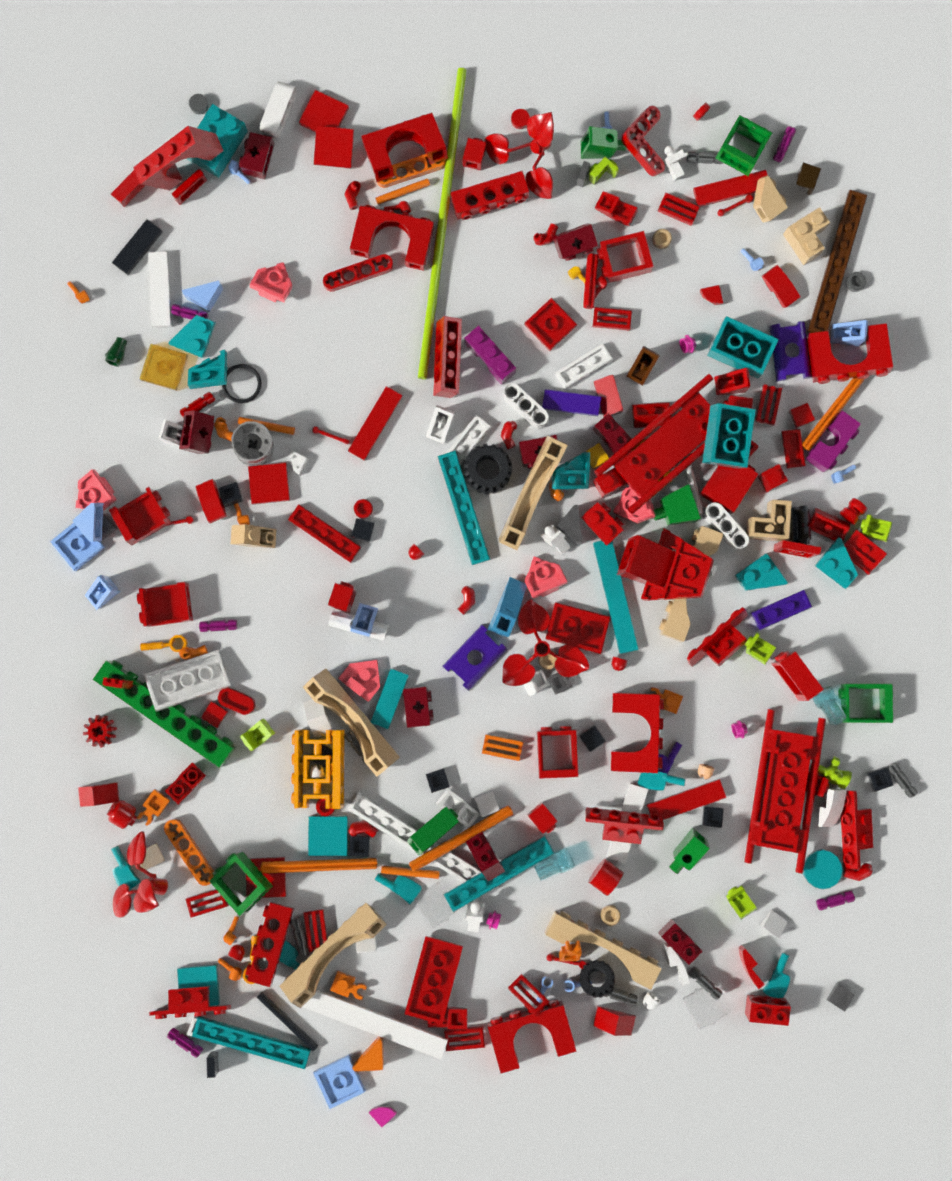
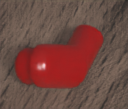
M507 421L501 431V438L507 450L516 446L511 437L513 431L517 429L515 421Z

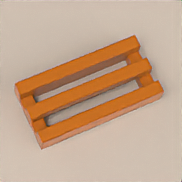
M485 734L482 754L520 761L523 742ZM488 739L518 745V749L488 743ZM487 747L516 752L517 755L513 756L488 751L486 749Z

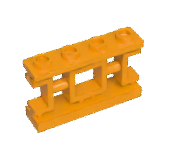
M295 730V734L292 735V745H295L294 753L292 754L294 773H292L291 777L292 784H294L291 802L294 804V808H309V799H326V809L344 808L345 730H326V739H310V730ZM332 736L333 763L332 755H322V744H331ZM303 744H314V755H303ZM310 759H326V778H309ZM333 775L332 794H321V783H331ZM303 783H314V794H303Z

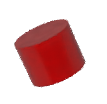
M603 859L592 873L588 883L608 896L616 888L624 872L608 860Z

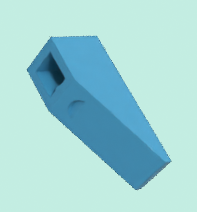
M509 577L487 630L503 637L510 636L527 588L525 583Z

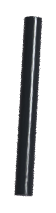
M262 991L256 998L303 1043L314 1051L318 1045Z

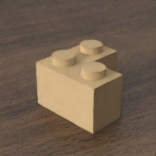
M820 207L790 225L783 234L803 265L818 257L825 249L816 235L824 231L830 222Z
M772 499L767 503L766 518H749L746 529L749 539L779 542L789 540L792 501Z

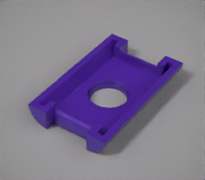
M798 321L797 326L780 327V323L769 326L770 335L778 339L773 351L776 382L785 381L787 379L786 376L803 374V379L812 378L805 322ZM789 343H795L799 346L800 353L798 356L789 357L786 354L785 348Z
M482 624L442 666L448 672L453 670L465 682L462 686L468 691L508 650L502 643L498 646L486 634L488 630ZM472 650L480 651L483 656L482 662L478 665H472L468 662L467 656Z

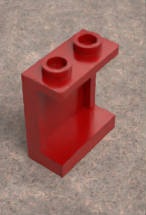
M749 464L747 468L739 469L718 465L699 495L712 503H719L731 515L741 503L758 473Z
M150 487L146 488V493L120 508L114 506L109 509L125 541L132 546L172 523L169 518L171 514L168 508L160 503V500H162L157 490L153 491Z
M180 582L174 585L139 588V593H137V602L139 605L141 604L139 620L141 624L143 623L144 627L193 621L189 583Z

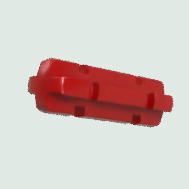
M207 392L203 395V398L199 397L188 404V407L180 409L182 417L184 418V412H199L207 406L206 404L210 405L213 403L215 398L212 393Z

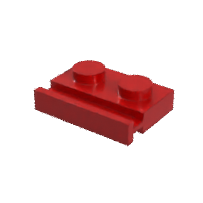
M857 529L844 543L851 561L868 575L887 555L884 550Z

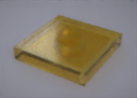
M150 344L140 380L177 391L188 355Z

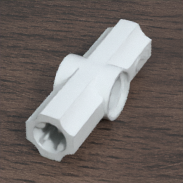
M333 610L328 626L351 632L355 616ZM374 621L370 637L385 641L389 625Z

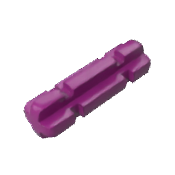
M788 126L773 156L774 161L781 163L784 159L792 138L796 133L794 127Z
M173 304L171 308L172 315H181L183 318L191 320L196 315L207 319L209 316L207 312H199L196 309L181 307V305Z
M237 620L210 621V623L203 621L199 623L200 632H209V630L211 632L227 631V629L237 630L238 625Z
M846 891L843 894L839 893L828 896L826 899L816 900L818 910L822 911L827 909V907L833 908L843 905L845 902H854L855 896L852 891Z
M175 1028L169 1031L167 1034L168 1039L172 1042L173 1040L176 1041L175 1044L186 1052L190 1051L191 1055L195 1058L199 1057L203 1051L201 1046L195 1045V1042L183 1033L179 1034L180 1031Z

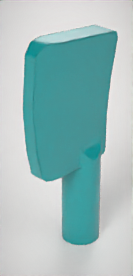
M662 772L641 773L638 785L650 790L663 791L666 782L685 786L686 779Z
M116 846L111 851L119 866L114 868L112 872L117 885L128 884L130 891L141 880L131 869L129 863L126 862L119 847Z
M379 873L375 878V881L388 887L408 904H411L422 890L419 884L401 875L397 876L395 882Z
M286 940L279 961L296 970L300 965L295 960L299 954L297 949Z
M783 952L776 969L773 970L768 983L763 989V992L772 998H784L790 983V976L783 973L789 955Z

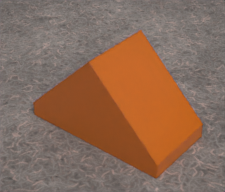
M378 1036L356 1060L352 1068L354 1071L383 1070V1037Z

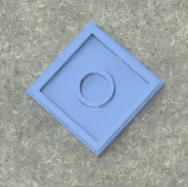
M72 523L50 541L74 571H77L105 548L101 541L89 542L75 523Z
M350 1054L313 1072L329 1109L366 1091L358 1072L352 1069L354 1063Z

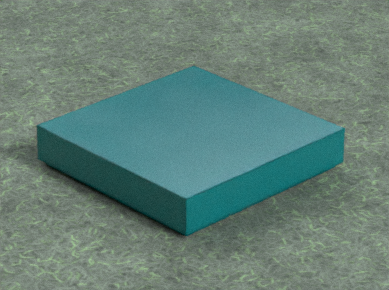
M309 816L308 856H347L348 816Z
M217 964L180 967L177 969L178 989L209 986V1005L219 1006Z

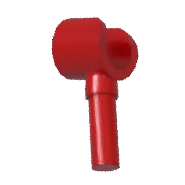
M401 201L395 206L384 207V209L392 211L400 210L401 214H409L411 212L410 205L406 201Z
M603 276L596 280L598 288L595 292V299L607 287V280Z

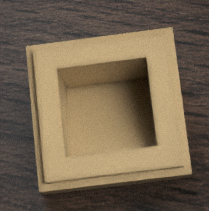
M157 843L146 848V857L141 864L146 870L165 861Z

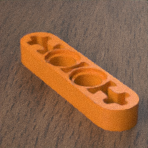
M426 154L392 165L395 179L389 178L386 182L376 181V183L382 188H387L443 169L446 160L440 161V164H431L429 168ZM417 162H422L425 168L418 171L414 168V165ZM399 168L407 170V174L403 177L398 176L396 172Z
M178 819L167 821L164 826L165 834L196 881L202 886L211 884L209 881L214 877V870L183 823ZM171 823H172L173 825H175V824L178 825V827L176 828V831L178 832V834H180V833H182V832H183V834H184V835L178 837L176 840H175V838H174L175 836H178V835L176 834V832H175V831H172V832H171V831L169 830V829L171 828ZM181 839L189 841L188 849L180 847L179 842ZM192 855L199 856V865L194 866L191 864L190 857ZM203 864L205 865L202 868L203 872L210 874L208 877L209 881L206 879L202 880L203 873L201 870L196 872V869L200 868Z

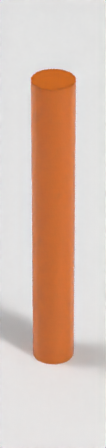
M428 178L375 197L379 205L430 186Z
M239 417L238 424L256 421L263 424L268 430L291 435L295 434V427Z
M381 867L382 874L439 879L440 871L419 869L413 872L411 868Z

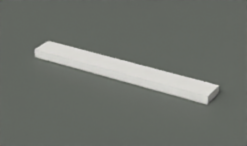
M358 792L348 810L413 850L407 843V840L417 829ZM438 842L434 843V844H433L429 849H427L424 853H426V852L430 851L431 849L437 847L438 845H440V843H438ZM452 851L432 861L433 864L462 882L481 873L479 868Z
M317 989L315 995L302 1006L303 1008L438 1059L442 1058L448 1041L447 1038Z

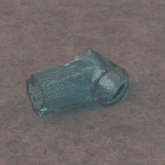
M828 686L814 696L813 701L817 708L823 711L830 725L836 726L846 719V715L837 702L835 691L831 686Z
M567 848L555 852L551 857L534 865L540 881L575 867Z

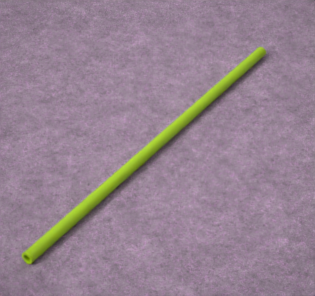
M465 68L457 69L447 147L448 159L445 162L418 370V379L423 380L427 379L467 72Z

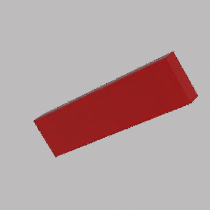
M762 170L750 173L749 176L742 175L694 187L693 192L697 206L702 207L756 193L758 180L761 177L768 176L767 171Z
M387 386L385 387L348 449L349 453L363 461L366 460L403 395Z
M299 504L288 519L350 563L362 548Z
M720 779L646 805L649 814L663 816V820L722 800L726 798Z

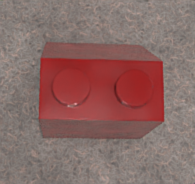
M633 536L628 538L617 575L642 584L649 583L665 587L676 552L642 536Z

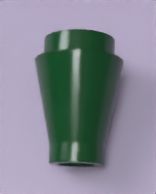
M121 337L116 338L105 354V361L108 364L119 367L123 363L127 341Z

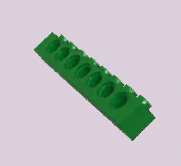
M106 660L92 680L217 767L224 766L236 749L232 745L234 743L226 736L222 738L217 735L218 731L210 725L206 727L201 724L202 720L194 714L188 715L185 712L186 709L180 704L169 707L170 714L165 718L162 715V710L156 712L154 705L151 707L147 705L146 699L150 696L146 681L144 683L139 681L137 674L130 670L129 672L122 669L123 665L116 660ZM120 674L122 679L133 681V685L138 687V693L134 696L131 694V688L103 686V678H115ZM180 718H183L186 722L184 728H180L177 724ZM195 729L201 731L200 739L194 738L193 732ZM211 740H215L217 742L216 750H211L209 748V742Z

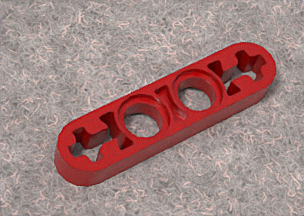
M381 254L332 271L323 277V285L326 290L334 292L390 272L393 269V260L389 255ZM382 260L389 262L387 263L388 267L384 268V266L381 265ZM375 262L378 266V271L375 270V266L373 264ZM365 265L372 267L370 274L362 273V268ZM349 271L355 275L350 281L344 279V274ZM337 275H340V276H341V280H342L343 283L340 284V281L338 280L339 278H338ZM330 278L335 281L334 286L327 284Z

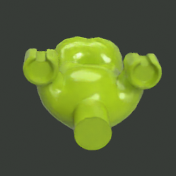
M834 756L828 768L819 765L818 773L828 778L829 783L836 784L840 789H845L849 785L852 772L838 769L840 764L839 758Z

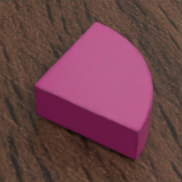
M377 1106L372 1108L369 1114L383 1127L397 1112L391 1107Z

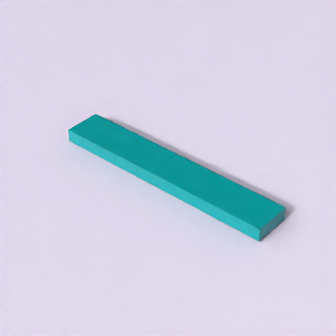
M456 450L439 455L437 457L471 564L475 565L488 561L490 557Z
M603 541L593 542L619 654L639 650L620 575H617L619 567L613 542L611 541L607 546Z
M542 836L501 860L500 863L505 872L488 881L481 872L443 895L454 912L554 854V851L546 837Z
M198 1016L192 1037L301 1069L306 1068L311 1051L308 1047L202 1016Z

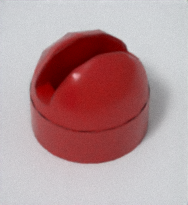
M415 544L409 548L408 554L413 560H418L425 555Z
M613 656L611 663L613 669L616 671L624 670L628 660Z
M236 944L231 947L228 955L235 960L242 961L245 955L244 947Z

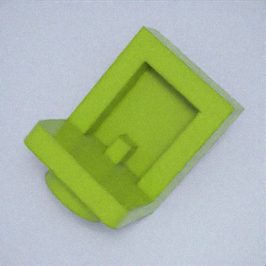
M604 157L599 164L595 163L590 168L589 181L595 184L605 172H608L615 178L619 171L617 164L613 160H608Z
M868 514L867 518L862 520L860 530H863V535L867 538L887 542L892 522L876 519Z
M758 633L754 637L750 636L745 643V646H747L746 653L766 665L776 650V647L760 638Z
M263 718L243 733L240 738L244 745L250 751H253L272 737L275 732Z
M742 885L740 887L735 886L727 892V901L741 920L757 910V907L747 895Z

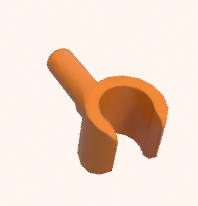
M71 281L67 283L81 304L90 300L85 290L79 292Z
M234 504L238 523L240 525H250L249 516L242 515L239 504Z
M237 916L234 917L229 930L223 937L224 942L229 945L237 938L233 934L239 920Z
M222 958L218 960V963L228 971H231L229 979L234 981L240 979L242 975L240 968L229 965Z

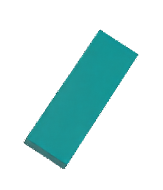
M390 669L371 719L372 724L389 729L409 675Z

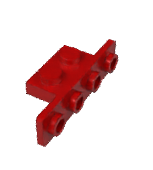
M744 607L735 610L725 623H721L711 636L708 635L704 638L702 644L697 649L694 648L689 652L687 661L690 666L693 667L707 655L720 667L747 642L746 637L736 629L748 616Z
M847 790L841 813L843 867L858 870L861 869L860 850L874 848L872 809H858L857 792Z
M586 807L585 809L586 822L604 824L602 840L641 844L644 829H664L663 816L656 814L624 812L615 809L607 810L597 807Z
M209 986L168 990L169 1010L150 1011L149 1016L155 1015V1019H165L167 1014H175V1018L187 1017V1013L194 1012V1016H204L206 1011H214V1015L226 1014V1010L231 1009V1005L210 1006Z

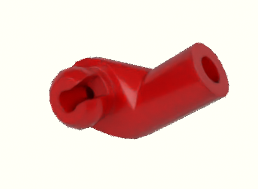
M358 181L351 182L344 193L350 210H355L359 207L356 196L360 191L361 184Z
M551 223L546 233H536L533 237L535 244L543 246L553 241L552 236L556 235L559 227Z
M469 586L462 588L461 593L464 595V602L457 608L463 615L475 604V591Z
M364 820L353 822L348 830L351 836L365 832L372 838L379 831Z
M863 863L861 869L857 871L846 867L843 871V877L862 881L872 875V865Z

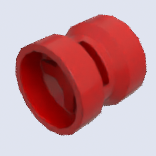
M852 498L849 501L848 507L840 511V515L847 522L854 525L859 520L858 517L866 513L867 507L858 499Z

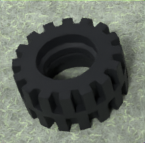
M591 960L588 964H585L580 972V984L583 991L587 995L593 996V998L607 996L613 990L615 984V975L610 965L606 964L605 961ZM601 971L605 975L604 985L594 987L590 984L589 976L592 972Z

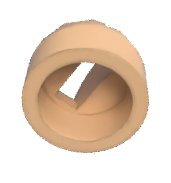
M699 764L698 775L707 780L712 777L715 768L706 764Z

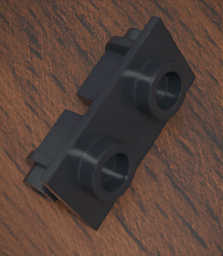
M791 506V540L796 543L810 544L811 527H804V523H810V509H808V506Z

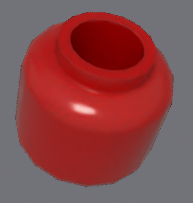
M124 800L114 801L107 812L109 816L108 821L121 829H125L128 825L132 827L137 819L135 815L136 808Z

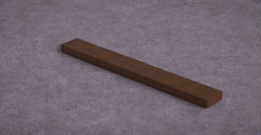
M849 190L807 330L808 333L823 332L829 329L867 199L866 194Z

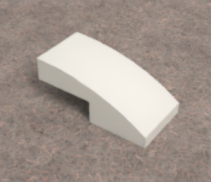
M449 788L445 790L436 802L442 809L446 806L448 809L452 808L458 815L457 820L467 828L480 815V812Z
M828 789L826 807H820L819 827L835 826L842 813L847 790Z
M665 943L664 947L670 967H677L679 981L682 985L690 984L687 971L680 957L668 943Z

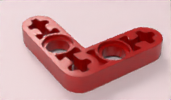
M652 105L646 108L623 132L621 139L625 147L646 172L654 177L664 171L665 164L644 138L661 117L659 109ZM652 114L651 119L648 120L647 117H649V115ZM638 122L643 124L644 131L639 129ZM634 133L635 136L630 139L631 134ZM640 148L646 151V157L640 153Z

